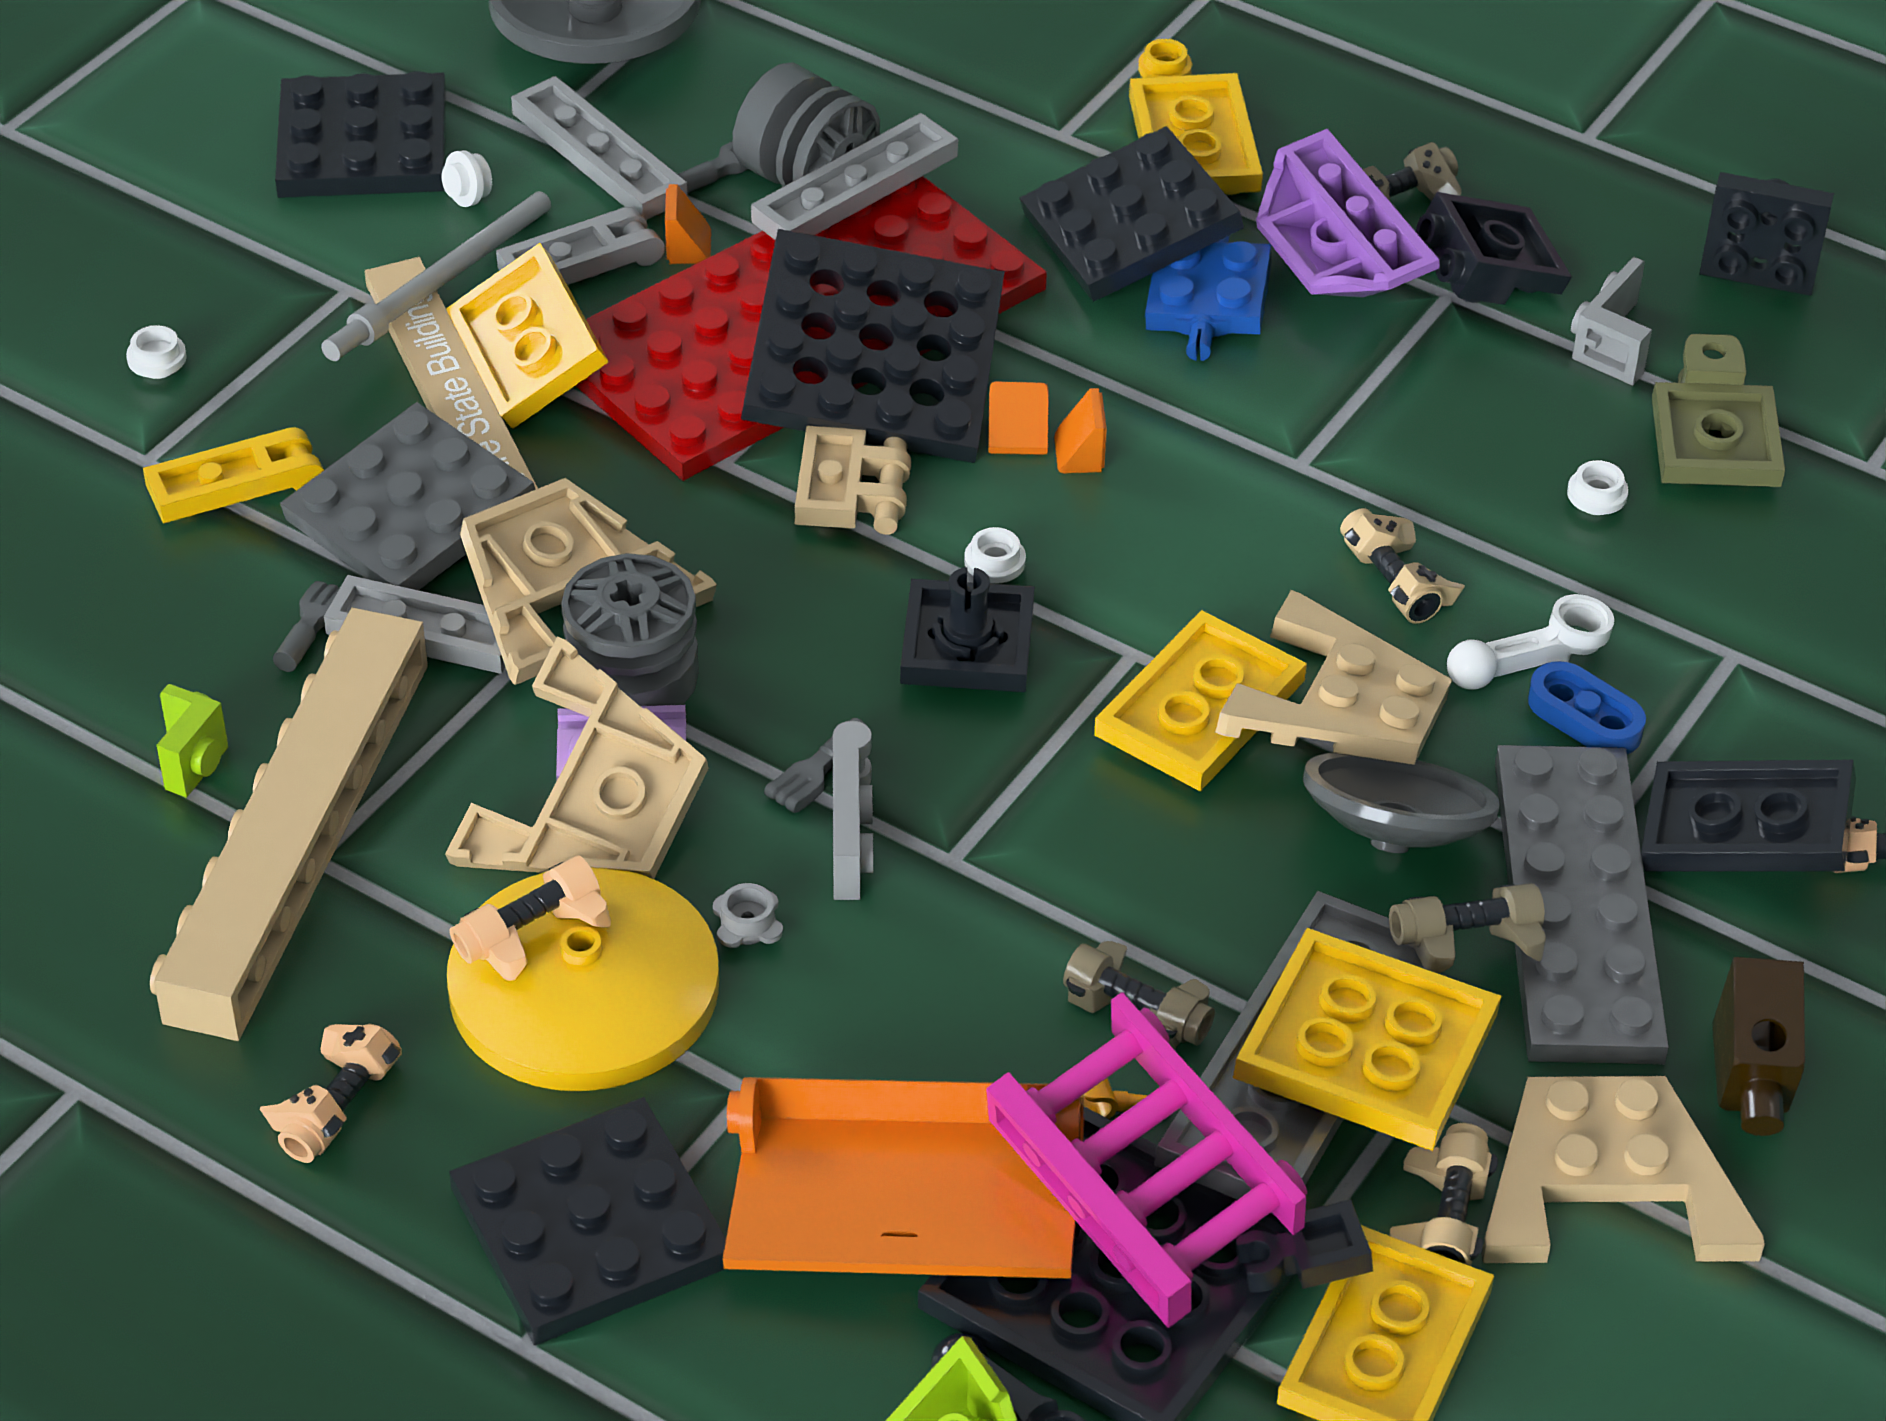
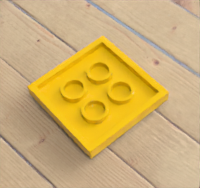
M1306 928L1236 1058L1233 1079L1433 1151L1497 1017L1502 996Z

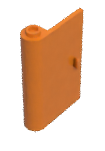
M744 1077L740 1091L729 1092L727 1128L729 1133L739 1134L742 1153L723 1254L724 1269L1071 1279L1076 1221L989 1121L986 1088L994 1082ZM1019 1083L1025 1091H1027L1031 1087L1039 1091L1046 1085H1048L1040 1083ZM1084 1095L1055 1115L1057 1119L1055 1125L1070 1142L1075 1138L1080 1139L1082 1142L1084 1139Z

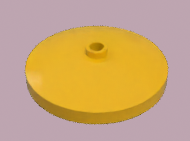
M591 868L600 886V896L607 903L611 919L610 927L593 926L579 918H556L553 911L546 912V915L535 919L526 926L523 925L522 928L517 930L526 955L527 964L515 980L504 979L486 959H478L468 964L461 957L453 943L447 965V985L450 1009L459 1033L476 1055L491 1067L518 1081L547 1089L563 1091L608 1089L641 1080L658 1072L678 1059L697 1041L713 1015L719 993V962L712 932L698 910L687 899L663 883L641 874L625 870ZM544 873L528 877L508 886L485 901L480 907L491 904L500 909L518 898L529 894V892L545 884L543 879Z

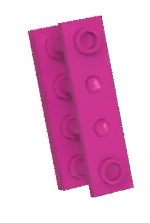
M1121 992L1111 999L1112 1034L1115 1036L1113 1039L1039 1091L1033 1087L1025 1091L1008 1072L986 1088L988 1116L993 1126L1169 1328L1191 1312L1192 1270L1270 1212L1280 1220L1292 1235H1295L1304 1228L1307 1189L1297 1171L1283 1159L1275 1162L1169 1045L1168 1033L1158 1017L1148 1008H1143L1139 1011ZM1135 1058L1160 1087L1084 1142L1078 1138L1070 1142L1055 1125L1057 1123L1055 1115ZM1180 1109L1204 1135L1205 1139L1129 1194L1123 1190L1115 1194L1099 1176L1102 1173L1100 1165ZM1226 1160L1252 1190L1177 1245L1173 1246L1170 1243H1166L1161 1247L1145 1229L1147 1226L1146 1217Z

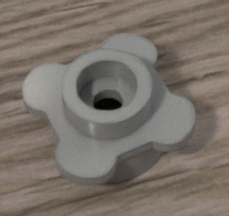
M753 883L735 885L723 895L717 897L713 902V913L720 917L721 927L717 930L718 941L730 948L738 947L741 944H756L760 941L766 944L778 941L783 935V925L776 920L774 912L778 908V897L763 886Z

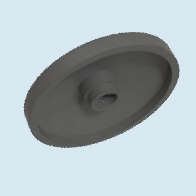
M488 0L491 18L496 27L517 46L536 55L553 60L596 64L633 59L670 44L680 37L694 22L699 12L701 0Z

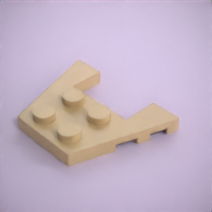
M566 478L464 518L460 532L508 676L514 685L538 675L556 640L555 635L538 614L560 605L566 584L581 568L600 558L629 553L651 555L674 564L690 579L696 596V607L713 600L717 584L701 570L694 576L673 561L676 553L660 542L656 541L647 544L625 529L627 524L625 518Z
M1291 590L1275 617L1270 637L1326 656V660L1301 704H1296L1237 683L1220 712L1215 733L1239 738L1242 728L1271 732V743L1293 747L1296 745L1299 737L1334 742L1333 753L1415 765L1447 700L1452 679L1303 594Z
M557 637L532 684L535 696L585 715L589 719L535 825L530 827L471 803L445 855L450 864L458 867L538 873L547 872L558 863L580 855L591 868L631 871L654 879L709 769L707 759L649 709H643L619 689L617 682L601 669H595L578 654L577 649L567 640Z
M1666 1076L1527 1078L1482 1250L1483 1263H1547L1550 1239L1544 1202L1683 1201L1686 1204L1696 1262L1760 1261L1764 1248V1239L1761 1231Z

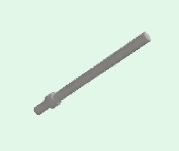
M540 191L534 193L376 305L366 304L347 318L346 326L322 342L321 347L324 355L331 361H338L360 344L367 346L375 342L388 332L391 322L548 212L551 208L549 197Z

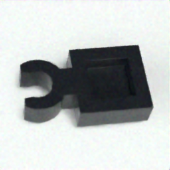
M1351 1199L1306 1210L1304 1228L1295 1235H1292L1282 1224L1283 1233L1274 1235L1266 1231H1250L1236 1238L1237 1257L1240 1264L1253 1260H1264V1262L1246 1266L1247 1284L1250 1292L1269 1291L1277 1287L1285 1276L1293 1274L1298 1275L1302 1288L1306 1289L1373 1272L1372 1252Z

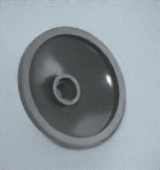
M1326 753L1311 758L1306 763L1303 783L1308 792L1324 810L1347 829L1371 838L1370 843L1375 848L1391 853H1406L1410 847H1438L1474 836L1496 821L1500 805L1497 796L1476 780L1453 770L1416 760L1415 765L1340 753Z

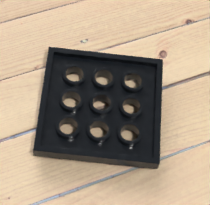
M778 229L741 419L800 431H806V426L866 430V443L883 446L887 438L898 437L907 443V451L975 463L1005 272ZM818 284H826L837 289L839 293L832 296L821 295L814 291L812 287ZM884 295L893 299L896 304L888 307L879 306L873 303L869 297ZM942 306L950 310L953 315L937 317L930 314L926 308ZM813 327L821 328L827 331L831 337L822 340L814 339L806 335L804 330ZM868 338L879 339L885 342L889 348L879 351L872 350L864 346L861 341ZM933 349L941 352L946 359L930 361L923 358L919 351ZM813 372L819 375L823 381L818 384H807L797 379L795 374ZM862 382L871 383L877 386L881 393L865 395L858 392L853 385ZM919 393L929 394L935 397L939 404L923 406L915 402L911 396Z
M1085 1106L1083 1142L1112 1122ZM1139 1137L1100 1165L1102 1173L1099 1176L1104 1182L1110 1184L1115 1189V1194L1120 1190L1129 1194L1162 1170V1168L1154 1165L1158 1145L1143 1137ZM1194 1182L1150 1214L1162 1213L1169 1216L1175 1222L1172 1227L1164 1230H1153L1147 1227L1145 1229L1161 1247L1166 1243L1175 1246L1238 1199ZM1269 1213L1242 1234L1250 1231H1266L1274 1235L1283 1233L1282 1223L1274 1214ZM1076 1222L1075 1235L1077 1238L1074 1240L1071 1279L1029 1277L1038 1286L1030 1292L1017 1294L1007 1291L1000 1285V1282L1005 1278L1013 1277L931 1275L918 1290V1308L957 1331L976 1337L987 1348L1116 1421H1185L1296 1274L1285 1276L1277 1287L1269 1291L1250 1292L1247 1284L1246 1266L1261 1263L1264 1260H1253L1241 1264L1238 1257L1222 1264L1205 1260L1192 1270L1191 1297L1196 1300L1199 1306L1168 1328L1125 1278L1110 1277L1100 1269L1103 1264L1112 1262ZM1235 1238L1224 1247L1230 1249L1237 1256ZM1084 1309L1093 1313L1099 1320L1090 1327L1076 1328L1066 1324L1061 1319V1316L1065 1312ZM1144 1343L1157 1349L1161 1356L1152 1362L1139 1363L1127 1358L1122 1351L1127 1346Z

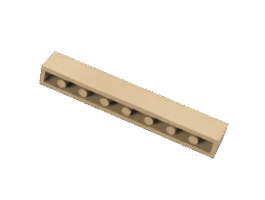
M351 607L340 630H333L330 633L325 646L324 660L317 673H311L306 678L302 689L301 703L293 718H286L282 723L278 734L277 748L268 764L262 763L257 770L253 784V794L245 809H238L232 817L227 843L220 856L212 857L206 866L201 892L194 905H187L183 909L177 925V937L168 954H161L153 966L150 990L152 994L157 996L162 1024L230 1040H240L428 667L423 622Z

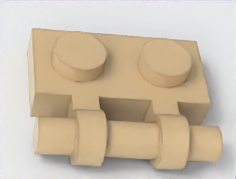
M806 426L795 501V525L855 528L857 512H867L874 516L873 526L878 533L884 535L894 533L898 527V520L904 516L906 511L907 496L902 486L909 479L911 458L907 453V443L901 438L890 437L884 441L883 447L866 446V430ZM862 475L875 476L879 483L861 482Z

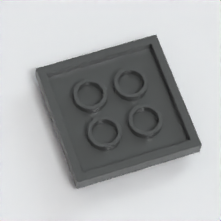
M416 402L283 500L280 505L285 520L364 578L419 591L467 554L460 536L464 518L536 489L533 481Z

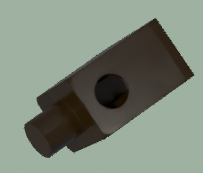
M1733 957L1712 1022L1718 1105L1724 1110L1741 1111V1127L1745 1132L1757 1136L1773 1135L1784 1128V1113L1790 1110L1804 1072V962Z

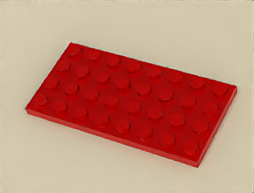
M924 176L814 235L1003 271L1005 273L998 314L1046 289L1047 271ZM764 231L586 319L609 362L575 386L682 481L784 428L741 419L776 241ZM818 284L812 287L814 291L821 295L832 296L839 293L837 289L826 284ZM884 295L869 297L873 303L879 306L888 307L896 304L893 299ZM942 306L926 308L930 314L937 317L953 315L950 310ZM813 327L804 330L806 335L814 339L822 340L831 337L827 331L821 328ZM868 338L861 341L864 346L872 350L879 351L889 348L885 342L879 339ZM932 349L921 350L919 354L922 355ZM813 372L795 374L797 379L807 384H818L823 381L819 375ZM857 383L853 387L858 389L868 383Z

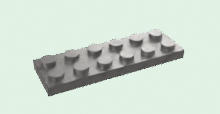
M1498 745L1495 769L1508 885L1536 884L1541 892L1545 911L1542 929L1546 935L1542 960L1537 961L1531 958L1515 943L1528 1061L1665 1064L1668 1040L1626 748Z
M1319 891L1316 892L1200 1077L1275 1162H1278L1280 1159L1288 1162L1300 1175L1305 1185L1342 1123L1343 1118L1233 1079L1236 1058L1306 928L1424 969L1414 947L1408 944L1397 945L1394 942L1390 931L1389 918ZM1181 1110L1157 1146L1154 1165L1162 1169L1205 1139L1204 1135ZM1226 1160L1195 1181L1235 1199H1240L1252 1190Z

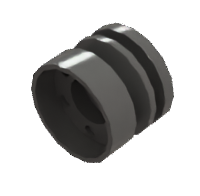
M794 62L778 64L762 75L748 92L739 109L733 130V152L739 164L765 179L781 184L784 187L879 136L880 118L873 105L838 86H832L831 82Z
M626 553L600 558L581 568L566 584L561 602L565 639L595 669H601L617 682L619 689L639 706L683 705L694 693L699 675L698 643L695 637L697 618L695 616L696 596L690 579L674 564L651 555Z

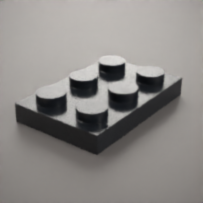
M1854 760L1657 762L1641 851L1644 871H1845L1856 784Z

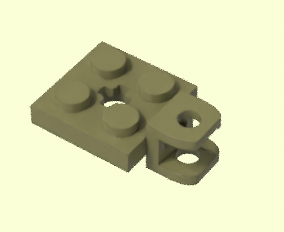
M1691 334L1685 343L1683 352L1684 368L1679 373L1677 383L1655 382L1652 405L1661 482L1781 487L1785 465L1773 386L1744 385L1746 377L1743 348L1736 337L1732 335ZM1707 350H1715L1720 352L1724 357L1720 359H1712L1707 357L1703 352ZM1718 430L1723 438L1712 437L1709 435V431Z

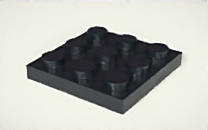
M414 71L407 74L391 75L360 73L352 76L315 77L305 75L297 78H282L275 175L277 197L445 191L442 182V171L445 167L446 133L445 74Z
M1167 126L1155 132L1145 134L1137 141L1106 156L1098 157L1089 164L1059 179L1049 181L1038 189L1019 197L1025 216L1093 302L1244 228L1239 209Z
M644 1097L449 1171L451 1189L534 1346L725 1270L723 1254L726 1238Z

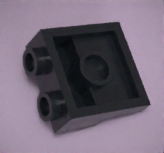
M1437 192L1427 211L1420 217L1417 223L1416 233L1439 259V269H1436L1438 279L1441 282L1449 283L1453 293L1466 302L1479 303L1482 301L1505 305L1515 287L1528 293L1541 291L1562 295L1572 278L1530 207Z

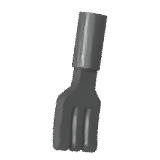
M732 141L720 148L719 156L716 159L701 163L677 175L687 182V194L716 182L717 179L723 176L741 173L748 170V168L739 164L733 152Z
M315 581L304 593L299 602L301 619L293 626L273 656L274 664L280 670L285 672L293 671L316 639L317 632L325 626L324 615L340 589L338 585H327L325 582Z
M852 718V719L850 720V721H858V722H861V723L865 724L863 721H861V720L858 719V718ZM833 736L811 758L794 763L783 774L768 783L764 789V795L772 800L776 799L777 803L785 805L793 813L799 812L814 801L824 791V776L833 768Z

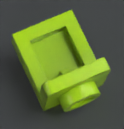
M168 684L160 693L167 733L157 744L165 790L187 798L203 777H208L215 771L222 754L228 748L221 702L215 701L203 693L191 692Z

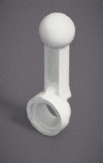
M1580 594L1561 597L1553 606L1549 626L1543 629L1487 643L1479 640H1465L1457 644L1451 650L1447 659L1448 674L1458 686L1464 689L1475 690L1488 685L1497 676L1529 669L1549 662H1569L1571 653L1577 655L1592 654L1608 642L1614 626V615L1608 606L1593 597ZM1570 626H1579L1585 628L1589 632L1580 631Z

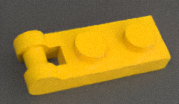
M292 427L144 467L143 472L146 487L164 524L289 488L297 491L324 471L318 457L312 454L313 447L305 431Z

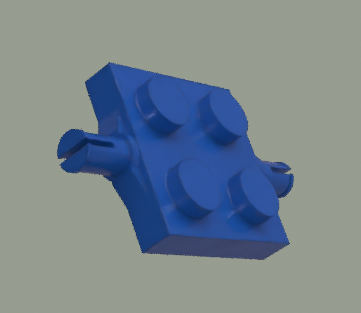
M1229 235L1152 273L1145 310L1146 330L1175 331L1189 335L1186 354L1194 361H1197L1199 346L1201 361L1209 358L1211 342L1214 336L1217 337L1231 333L1260 334L1272 264L1271 244H1254L1244 241L1229 243Z

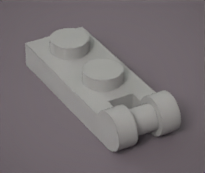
M624 207L496 250L497 267L499 270H502L531 248L541 243L553 258L568 285L633 262H637L641 266H650L662 257L665 245L654 230L647 228L645 218L636 208Z
M858 721L843 722L833 732L834 900H860V873H873V833H860V824H872L873 822L872 785H870L872 765L867 758L872 749V734L867 725Z

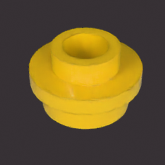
M1158 39L1150 42L1145 47V52L1139 57L1138 71L1143 78L1189 76L1192 71V60L1182 43L1172 39Z

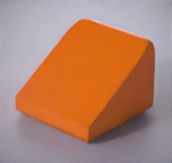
M669 184V188H666L665 201L667 260H669L670 264H697L711 257L710 225L678 184Z
M993 382L990 384L988 453L1048 455L1047 384L1038 382Z
M1090 388L1055 432L1056 459L1060 473L1102 472V468H1104L1107 427L1102 392H1099V388Z

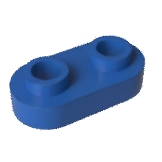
M1562 661L1549 662L1534 671L1530 683L1528 703L1532 711L1541 719L1586 747L1626 748L1627 754L1632 753L1639 747L1642 742L1646 715L1643 708L1635 700L1573 663Z

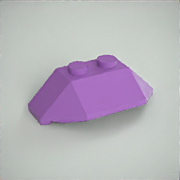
M1328 129L1278 149L1274 161V170L1267 183L1256 218L1257 228L1310 294L1366 297L1390 290L1439 269V259Z

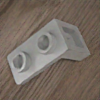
M1633 257L1619 273L1613 271L1609 274L1600 293L1591 303L1585 301L1580 305L1571 324V332L1576 334L1572 359L1632 386L1644 374L1652 329L1625 318L1638 301L1645 261Z

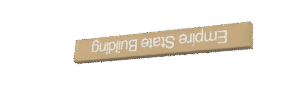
M420 257L365 270L366 286L375 304H377L426 269ZM436 290L391 322L388 329L427 409L534 482Z

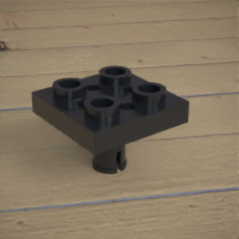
M1720 172L1699 274L1812 296L1834 193L1789 185L1786 181L1780 179L1761 180ZM1757 257V258L1760 259V260L1766 259L1767 262H1765V263L1756 262V261L1754 260V258Z
M968 567L954 571L949 581L911 579L900 665V684L1026 692L1035 587L990 584L989 576L979 568H974L973 583L967 582ZM960 660H971L972 662H964Z

